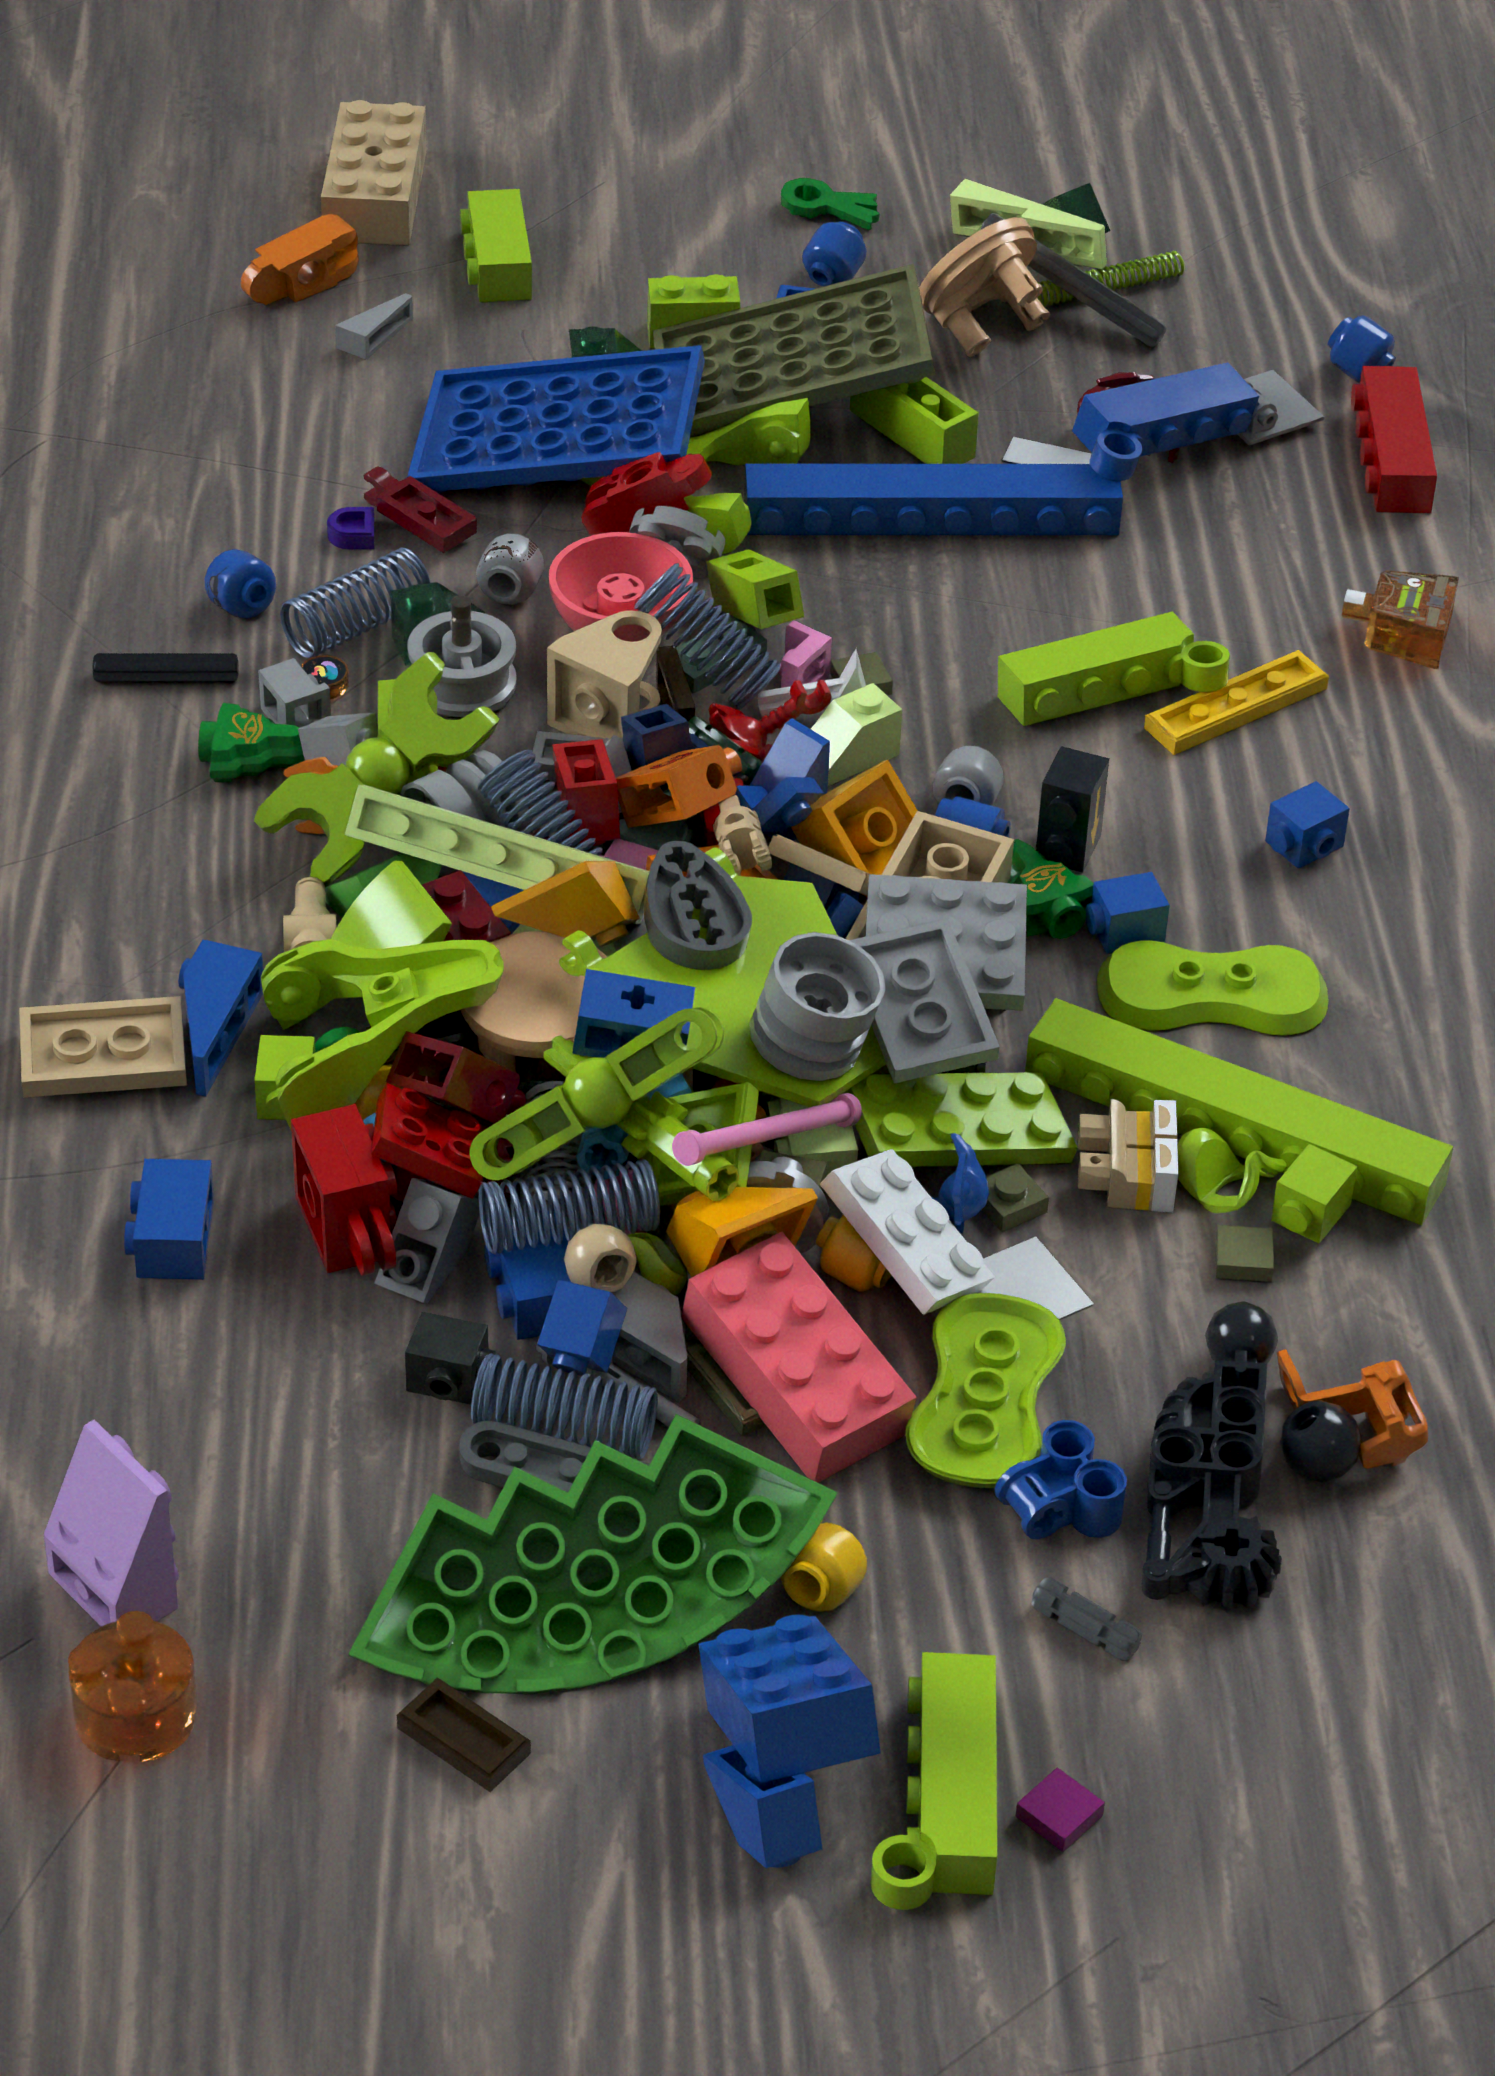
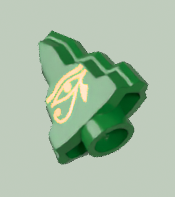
M223 703L218 713L217 722L202 721L200 724L198 739L199 761L210 762L209 773L214 782H231L238 776H258L270 767L288 768L305 761L298 732L299 727L275 724L272 719L265 718L263 714L250 712L248 709L241 708L237 704Z
M1015 839L1011 875L1007 883L1027 885V937L1049 932L1053 938L1057 939L1074 935L1085 923V908L1087 904H1091L1094 882L1085 875H1075L1062 863L1047 861L1031 845Z

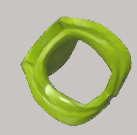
M1196 1128L1186 1132L1177 1145L1178 1179L1183 1187L1211 1213H1227L1242 1208L1256 1192L1260 1176L1275 1177L1287 1168L1286 1162L1283 1159L1271 1158L1257 1150L1252 1151L1247 1156L1245 1165H1242L1227 1142L1216 1132L1208 1128ZM1243 1179L1239 1195L1222 1196L1217 1194L1226 1184Z
M650 1233L628 1234L627 1236L630 1238L635 1249L642 1277L652 1283L664 1286L674 1296L680 1294L687 1283L688 1277L682 1263L669 1246L658 1236Z

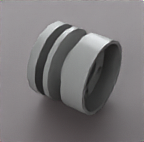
M482 750L466 757L464 760L462 759L448 765L446 772L438 770L404 785L400 796L504 827L505 818L497 817L499 808H491L490 802L492 799H485L483 794H481V790H478L480 781L503 761L494 753ZM520 786L500 796L495 804L504 802ZM525 796L507 805L503 809L502 814L511 811ZM526 808L513 815L508 823L517 821L529 809ZM531 819L522 823L516 831L524 830L531 824ZM442 865L438 878L460 870Z
M817 932L793 936L780 945L769 970L764 988L750 1020L752 1042L760 1055L776 1069L796 1078L823 1081L842 1076L854 1067L885 993L883 972L870 954L856 943L842 937Z

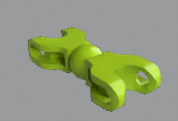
M435 652L424 654L395 679L388 707L389 719L379 728L377 738L364 740L354 746L347 756L346 764L341 763L330 773L320 775L308 772L291 775L260 805L256 812L254 822L264 832L269 834L278 832L282 827L296 819L311 820L322 827L327 836V844L313 860L310 877L320 879L325 884V887L333 884L360 860L365 841L345 835L358 785H367L398 795L401 793L403 786L408 783L409 774L414 776L425 766L448 767V765L457 761L464 760L466 757L473 755L495 732L500 718L486 706L476 708L472 713L459 720H447L433 712L427 697L440 682L445 666L444 662Z
M695 1007L684 1009L641 1033L607 1055L606 1058L592 1057L579 1062L569 1071L563 1085L553 1088L539 1098L519 1108L479 1133L473 1139L470 1146V1160L474 1169L486 1179L501 1180L522 1172L591 1128L604 1129L617 1124L628 1114L633 1101L639 1100L713 1055L721 1047L724 1040V1028L721 1020L714 1012L707 1008ZM688 1022H694L701 1028L702 1040L700 1046L696 1049L688 1048L682 1042V1028ZM500 1138L507 1139L513 1145L515 1152L510 1162H506L498 1156L497 1144Z

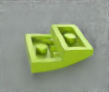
M393 861L356 898L338 924L331 939L353 947L376 949L444 941L452 923L404 862Z

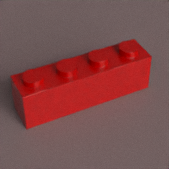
M1362 366L1360 384H1353L1351 409L1352 411H1357L1356 437L1362 438L1360 448L1361 465L1367 466L1365 491L1366 493L1373 494L1376 512L1431 513L1437 482V471L1417 367Z

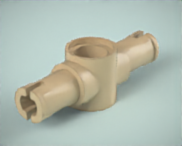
M303 878L296 884L295 908L291 915H283L284 952L314 941L331 939L337 928L336 914H330L326 908L325 884L318 878Z

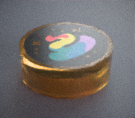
M329 655L315 656L309 658L301 665L307 675H314L318 684L326 683L329 686L330 699L341 696L349 687L348 666L337 657Z

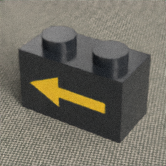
M1063 746L1058 750L1042 782L1036 851L1040 852L1047 861L1059 862L1068 869L1084 872L1101 837L1110 758Z

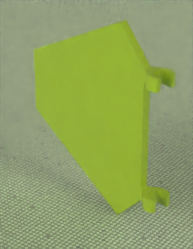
M713 847L705 852L730 875L741 890L752 914L750 935L744 953L735 962L718 969H691L671 962L653 947L648 933L607 958H602L599 955L595 944L583 931L577 930L562 940V944L571 952L559 959V965L572 976H585L586 969L695 987L692 1008L702 1007L714 1012L722 1022L724 1040L721 1047L713 1055L692 1067L693 1069L738 1084L749 1082L759 1091L807 1107H813L831 1102L838 1095L843 1094L886 1065L872 1025L854 1067L840 1077L823 1081L799 1079L776 1069L760 1055L751 1040L750 1020L780 945L793 936L812 932L837 935L813 883L738 876L729 858L722 850ZM693 906L692 919H696L699 922L701 909H695ZM700 926L699 938L706 941L708 928ZM690 1022L686 1046L696 1049L700 1046L702 1032L699 1026L694 1022Z

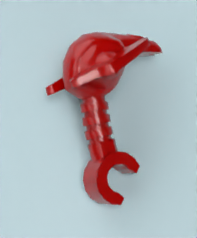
M795 680L789 691L791 698L784 703V706L781 705L776 708L777 711L773 710L769 713V716H763L762 720L758 721L755 718L745 716L740 710L714 704L713 702L709 707V723L712 728H716L740 745L744 752L748 751L761 761L759 752L767 743V734L776 732L777 728L781 729L787 721L792 718L796 719L801 714L811 715L821 712L829 705L832 696L825 680H818L815 691L807 695L801 680Z

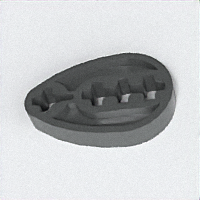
M671 841L660 847L650 867L644 898V920L648 937L653 947L671 962L691 969H718L735 962L742 956L747 947L752 925V914L741 890L730 875L714 859L693 844L684 841ZM682 871L687 872L686 878L683 876ZM693 906L695 909H701L699 922L696 919H692ZM700 926L708 928L706 941L699 938Z

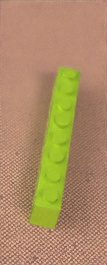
M1058 998L1054 999L1028 1036L1025 1072H1042L1047 1084L1110 1107L1111 1099L1118 1100L1125 1106V1111L1153 1112L1154 1100H1176L1177 1133L1184 1135L1186 1132L1196 1128H1208L1220 1135L1237 1156L1246 1159L1252 1151L1257 1150L1271 1158L1283 1159L1286 1162L1287 1168L1282 1173H1285L1307 1145L1311 1144L1358 1166L1352 1196L1353 1200L1416 1224L1423 1225L1446 1186L1454 1147L1452 1145Z

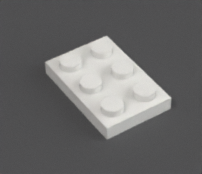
M893 1149L834 1169L820 1183V1186L923 1315L946 1306L960 1296L980 1292L995 1278L984 1264L983 1257L978 1249L963 1238L949 1220L946 1209L939 1202L931 1198L915 1178L914 1171L909 1163L899 1157Z

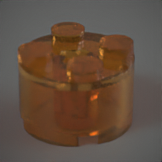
M131 1611L120 1616L117 1621L101 1626L91 1632L70 1652L68 1657V1673L76 1731L82 1742L92 1752L105 1759L120 1761L119 1755H140V1762L161 1758L176 1750L190 1736L195 1724L194 1717L197 1710L194 1660L188 1643L177 1631L165 1624L153 1621L151 1616L145 1612Z

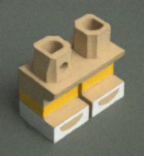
M1111 1099L1109 1115L1080 1114L1077 1150L1106 1152V1154H1079L1078 1189L1107 1191V1207L1173 1213L1178 1180L1176 1100H1154L1153 1112L1125 1111V1106L1120 1101Z

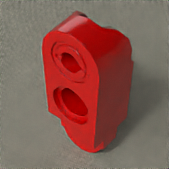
M657 452L613 469L612 474L602 477L592 484L586 496V508L581 516L582 523L590 536L609 532H629L634 515L639 509L644 508V515L653 514L656 506H668L687 511L690 508L684 498L694 494L695 491L706 485L711 479L712 471L702 455H692V453L666 462L661 452Z

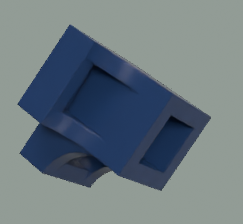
M668 704L621 717L622 740L632 771L680 751L709 747L695 734H689L688 721ZM667 783L660 786L661 790L669 788Z

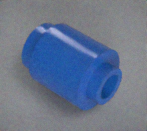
M956 796L953 800L943 798L935 813L937 817L1009 838L1011 822L1004 820L1005 812L1002 808Z

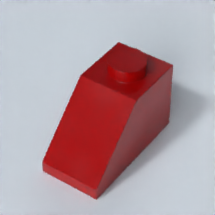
M603 739L552 744L558 791H562L559 801H569L568 806L561 814L569 810H575L574 817L564 824V827L574 820L582 819L581 826L567 838L582 829H589L588 835L579 844L590 838H596L593 846L601 845L607 840L620 839L617 781Z

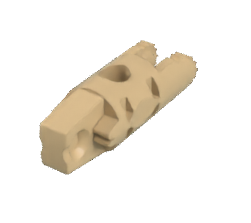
M737 795L719 802L721 813L716 818L715 824H713V830L719 844V849L727 855L734 871L738 876H741L742 870L751 869L756 865L760 866L762 871L770 869L772 859L765 837L761 831L756 811L741 806Z

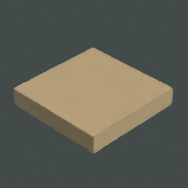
M773 835L768 846L770 854L868 896L869 873L781 835Z

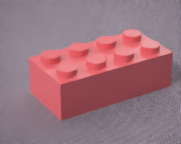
M782 1231L689 1279L681 1315L682 1320L750 1406L758 1412L761 1420L807 1478L819 1483L906 1435V1426L913 1413L917 1399L916 1395Z

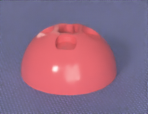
M609 532L582 538L564 548L555 557L550 566L549 587L558 613L573 631H576L618 612L638 611V609H634L637 601L674 564L679 563V567H683V571L678 579L685 574H690V580L686 586L693 582V572L686 557L675 547L660 539L630 532ZM681 583L667 594L648 614L654 616ZM688 592L657 619L660 624L674 611ZM684 610L662 630V636L677 623ZM629 624L615 629L613 634L621 640L634 642L647 638L650 632L642 626Z

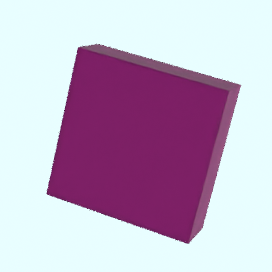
M1057 1767L1017 1803L1015 1817L1064 1852L1103 1816L1105 1802Z

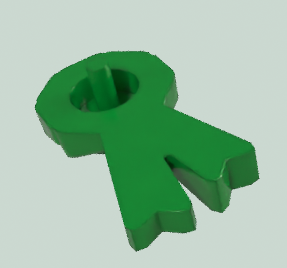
M804 177L786 182L781 190V205L787 208L790 214L794 216L799 215L812 219L820 214L825 215L829 213L867 230L872 229V223L879 221L880 213L877 211V194L836 192L823 181Z

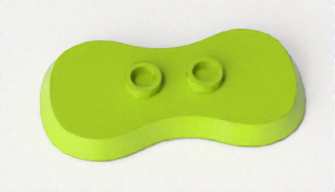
M1150 940L1135 941L1120 946L1110 954L1100 966L1097 976L1098 997L1106 1013L1119 1022L1149 1031L1168 1030L1190 1024L1211 1022L1232 1024L1271 1035H1293L1306 1032L1319 1025L1326 1016L1329 1002L1326 982L1312 959L1299 950L1280 945L1259 946L1229 953H1206L1184 949L1164 942Z
M974 1293L960 1296L944 1306L934 1321L933 1342L937 1354L938 1372L932 1390L913 1411L911 1418L908 1420L906 1441L911 1455L931 1475L958 1485L976 1488H995L999 1478L1010 1467L1019 1462L1035 1459L1041 1453L1042 1436L1035 1410L1036 1397L1041 1383L1060 1361L1066 1347V1337L1060 1320L1052 1311L1040 1304L1004 1294Z

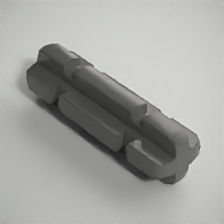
M1046 1577L1041 1581L1032 1595L1031 1605L1034 1609L1049 1618H1054L1056 1614L1059 1616L1057 1621L1059 1624L1098 1647L1101 1646L1102 1642L1107 1645L1105 1651L1121 1661H1128L1138 1650L1142 1633L1138 1628L1123 1619L1119 1620L1118 1623L1114 1622L1116 1615L1075 1591L1070 1596L1067 1594L1069 1588L1051 1577Z

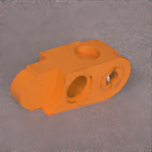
M327 214L256 248L255 251L260 257L252 260L251 264L244 270L240 284L242 290L255 302L267 305L287 296L294 302L337 286V282L350 277L356 271L359 261L356 230L338 215Z

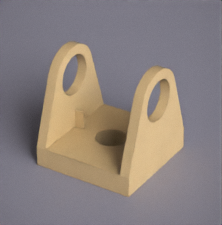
M622 611L564 635L547 648V725L571 735L611 738L613 735H616L623 739L622 716L660 706V694L657 689L649 683L641 681L661 642L662 628L659 621L645 612ZM634 624L646 628L650 634L643 640L630 642L617 638L613 632L623 625ZM641 695L644 696L649 701V703L646 707L639 710Z

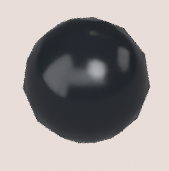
M1317 1400L1301 1405L1288 1416L1283 1424L1280 1443L1285 1460L1292 1470L1303 1478L1322 1483L1342 1477L1356 1464L1362 1439L1357 1422L1348 1411L1340 1405Z

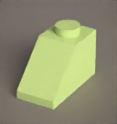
M874 683L832 700L811 728V730L830 741L828 786L867 770L882 761L892 759L900 753L902 708Z

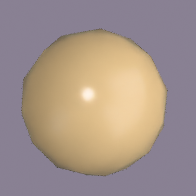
M592 1224L579 1230L568 1242L564 1256L566 1271L572 1283L611 1293L622 1289L632 1278L637 1262L634 1246L630 1238L622 1230L604 1224Z

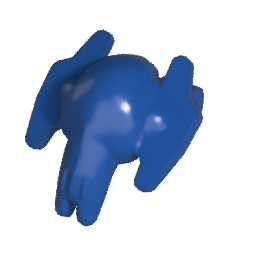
M951 1133L950 1136L959 1158L958 1166L955 1172L941 1185L938 1197L931 1198L939 1202L946 1209L949 1220L956 1225L959 1233L963 1234L964 1222L976 1216L986 1206L989 1186L985 1173L972 1147L960 1135Z

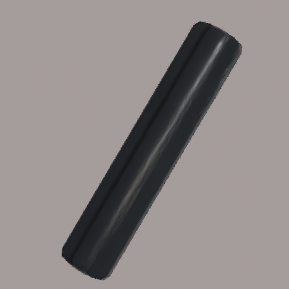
M97 653L93 658L92 671L96 682H235L239 676V661L234 653Z

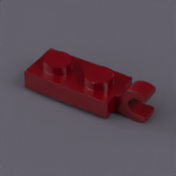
M379 466L364 474V480L374 486V488L364 493V499L370 505L377 507L379 513L440 552H447L477 533V518L415 478L409 476L402 481H398L387 470Z

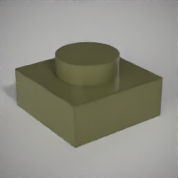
M1018 1163L986 1177L989 1186V1196L986 1206L982 1211L1001 1232L1047 1213L1048 1195Z

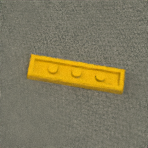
M1297 650L1229 679L1226 686L1219 690L1196 693L1145 715L1144 729L1168 751L1176 755L1326 690L1329 675L1300 650Z

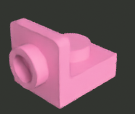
M797 621L789 623L786 626L785 655L781 660V668L779 670V674L782 676L781 688L791 686L795 680H801L802 684L828 678L830 676L832 637Z

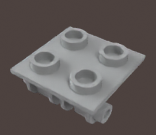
M1274 370L1244 379L1260 396L1246 432L1237 434L1248 445L1263 442L1324 420V416Z

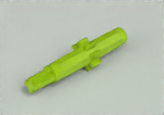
M560 1035L552 1039V1048L544 1051L543 1057L546 1062L567 1077L569 1071L574 1066L592 1057L572 1054L574 1043ZM655 1091L651 1098L645 1095L639 1100L633 1101L628 1114L616 1124L628 1134L621 1143L622 1147L637 1159L642 1157L647 1160L652 1166L657 1163L658 1159L661 1160L691 1186L701 1191L713 1201H720L733 1192L739 1180V1171L719 1152L706 1155L700 1163L690 1166L682 1165L676 1160L672 1150V1143L678 1133L690 1130L681 1123L688 1115V1110L674 1099H667L658 1091Z

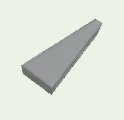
M405 293L336 324V348L367 360L413 319V296Z

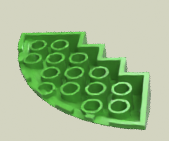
M675 1414L649 1466L595 1440L569 1492L561 1490L514 1466L487 1519L432 1493L348 1655L396 1676L429 1685L438 1677L456 1690L479 1693L536 1694L583 1688L625 1677L673 1658L715 1634L752 1606L787 1571L808 1544L837 1497L838 1492Z

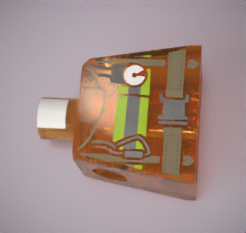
M1386 570L1380 574L1375 594L1347 589L1342 609V618L1368 622L1365 645L1368 649L1438 669L1453 615L1459 577Z

